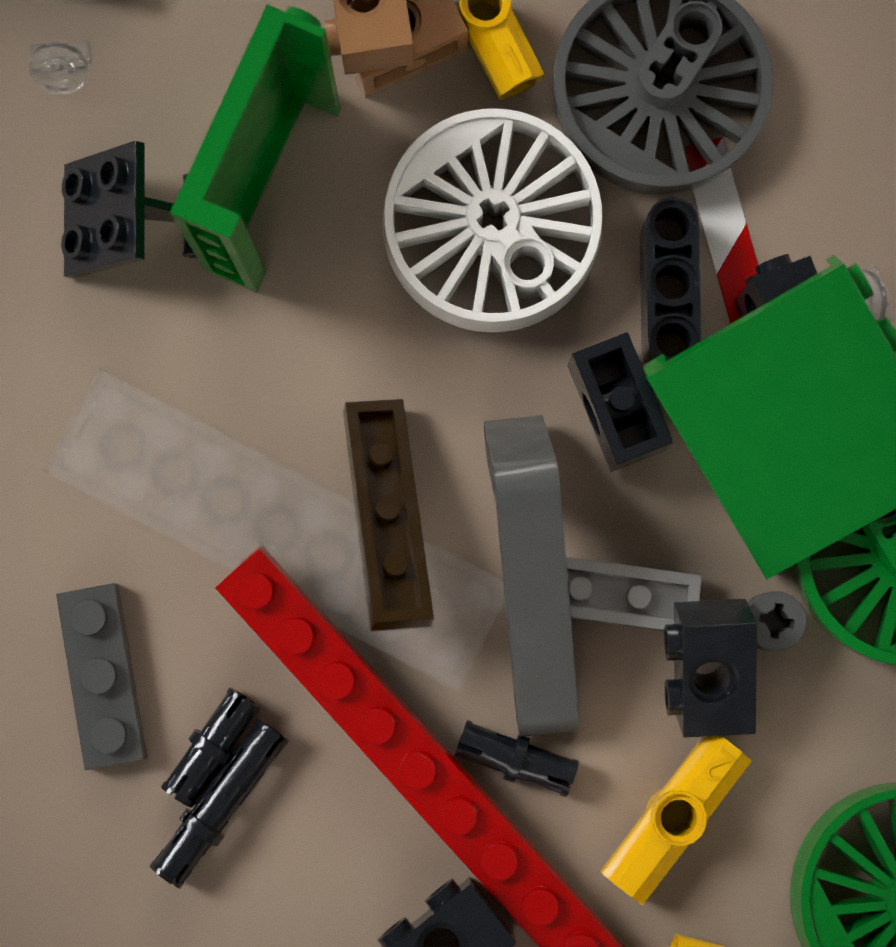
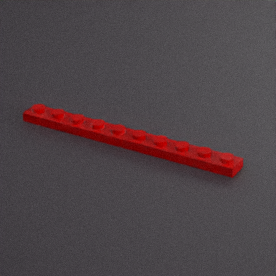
M264 546L256 549L215 587L539 947H625Z

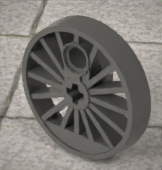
M589 0L571 20L558 47L553 74L556 113L564 135L580 150L590 165L591 170L602 178L625 189L640 193L672 194L688 191L707 184L726 172L748 151L759 135L769 113L773 94V68L770 53L755 21L736 0H670L666 26L658 38L648 0ZM634 2L644 48L618 14L616 8ZM601 18L626 54L587 29ZM723 24L729 29V31L720 36ZM684 28L697 29L704 35L706 42L690 44L681 38L679 30ZM738 42L748 58L703 68L708 62ZM577 45L615 69L568 60L572 50ZM753 75L755 93L710 86V84ZM663 76L668 78L671 83L666 84L661 90L656 88L653 83L658 82ZM565 79L613 88L567 97ZM620 104L597 121L582 113L583 111ZM708 104L752 111L753 114L748 129ZM635 113L621 136L610 130ZM650 116L645 151H643L631 142L646 118ZM697 120L733 141L736 145L727 154L722 156ZM661 121L673 169L655 158ZM678 125L707 163V166L689 172Z

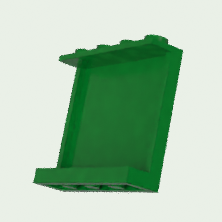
M266 4L170 211L171 216L205 271L256 293L264 279L266 270L247 228L302 108L306 103L334 116H338L341 110L326 29L321 27V22L315 16L302 9L290 6L286 8V11H282Z
M835 255L826 259L830 267L668 361L664 354L643 365L648 382L766 580L896 509V355L894 353L896 352V331L886 316L878 320L873 316L865 300L874 296V292L859 266L855 263L847 268Z

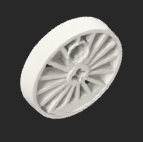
M479 109L457 114L439 122L419 136L401 157L393 172L383 209L385 249L392 269L403 288L422 308L433 316L454 326L479 332L518 330L543 321L559 311L578 293L586 282L597 258L602 236L600 192L591 167L583 154L569 138L551 124L529 114L507 109ZM501 132L493 186H491L481 146ZM513 132L536 139L506 188H504ZM547 146L564 160L519 191ZM469 154L471 155L478 186L459 162ZM448 170L462 191L438 176ZM573 172L583 189L582 191L531 202ZM424 186L452 204L411 198L409 196ZM588 206L590 226L537 217ZM395 212L449 220L395 233L394 227ZM488 213L493 219L502 215V230L498 231L493 225L482 228L483 214ZM538 235L588 243L586 254L581 263L540 239ZM455 236L411 268L408 267L400 251L401 248ZM467 247L438 295L432 293L419 281ZM479 255L481 259L472 311L450 304L451 297ZM528 256L540 263L542 273L535 279L523 280L513 273L510 267L511 263L517 258ZM554 266L571 276L556 292L549 284ZM490 270L502 285L508 312L484 313ZM540 296L543 300L530 307L520 309L518 298L532 299Z

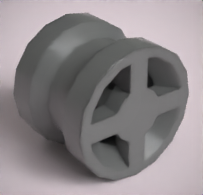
M770 591L754 596L748 601L757 622L758 649L762 651H783L795 646L803 637L806 629V613L802 604L794 596L782 591ZM777 606H778V612L781 614V616H782V618H783L784 620H781L780 615L776 612Z

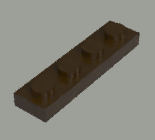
M403 399L345 402L343 417L370 631L431 627L434 613Z

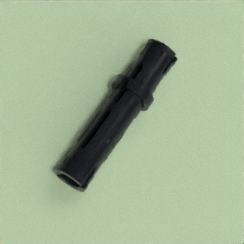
M258 718L245 740L233 753L227 764L224 765L202 798L199 799L192 810L186 808L179 818L182 824L165 848L152 861L150 868L162 879L181 889L202 856L206 854L211 845L217 847L224 838V835L221 833L289 740Z

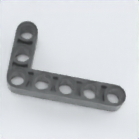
M542 415L484 421L487 463L497 512L519 737L579 731L561 490L556 456Z

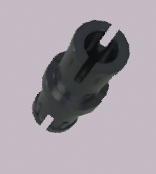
M232 687L228 688L227 694L201 731L198 729L193 731L188 738L192 743L167 781H164L161 785V788L169 795L175 793L174 799L190 808H193L196 799L220 764H227L233 755L230 750L254 715L261 709L255 702L246 700L247 697Z
M469 720L465 723L454 757H461L504 773L503 779L515 783L518 778L557 792L563 797L568 796L571 789L569 785L570 783L573 784L579 761L576 759L571 760L530 745L529 737H519L518 734L517 738L514 739L473 724Z

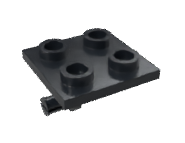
M132 141L64 164V177L61 187L64 198V233L61 240V249L64 255V277L76 278L144 260L145 220L175 222L170 214L174 203L145 197V143ZM188 174L183 175L184 181ZM184 237L183 256L197 258Z

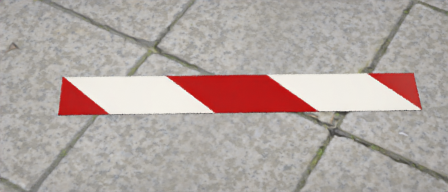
M722 137L711 140L722 156L727 154ZM693 144L683 147L689 172L707 166V163ZM729 168L711 182L693 189V193L731 324L741 318L734 300L746 287L745 280L757 274L755 267L758 266L733 174L731 168Z

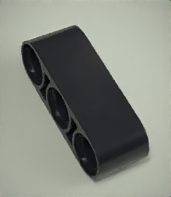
M676 197L661 199L653 205L643 223L640 234L641 350L646 363L663 354L657 347L656 342L657 335L662 332L668 331L679 335L684 342L685 350L701 341L700 223L698 214L692 204ZM661 219L674 220L682 228L684 236L677 241L665 240L657 233L655 223ZM663 275L676 277L683 285L684 296L678 299L664 297L656 288V279ZM664 355V356L666 357L667 361H668L669 359L673 358V357H668V356Z

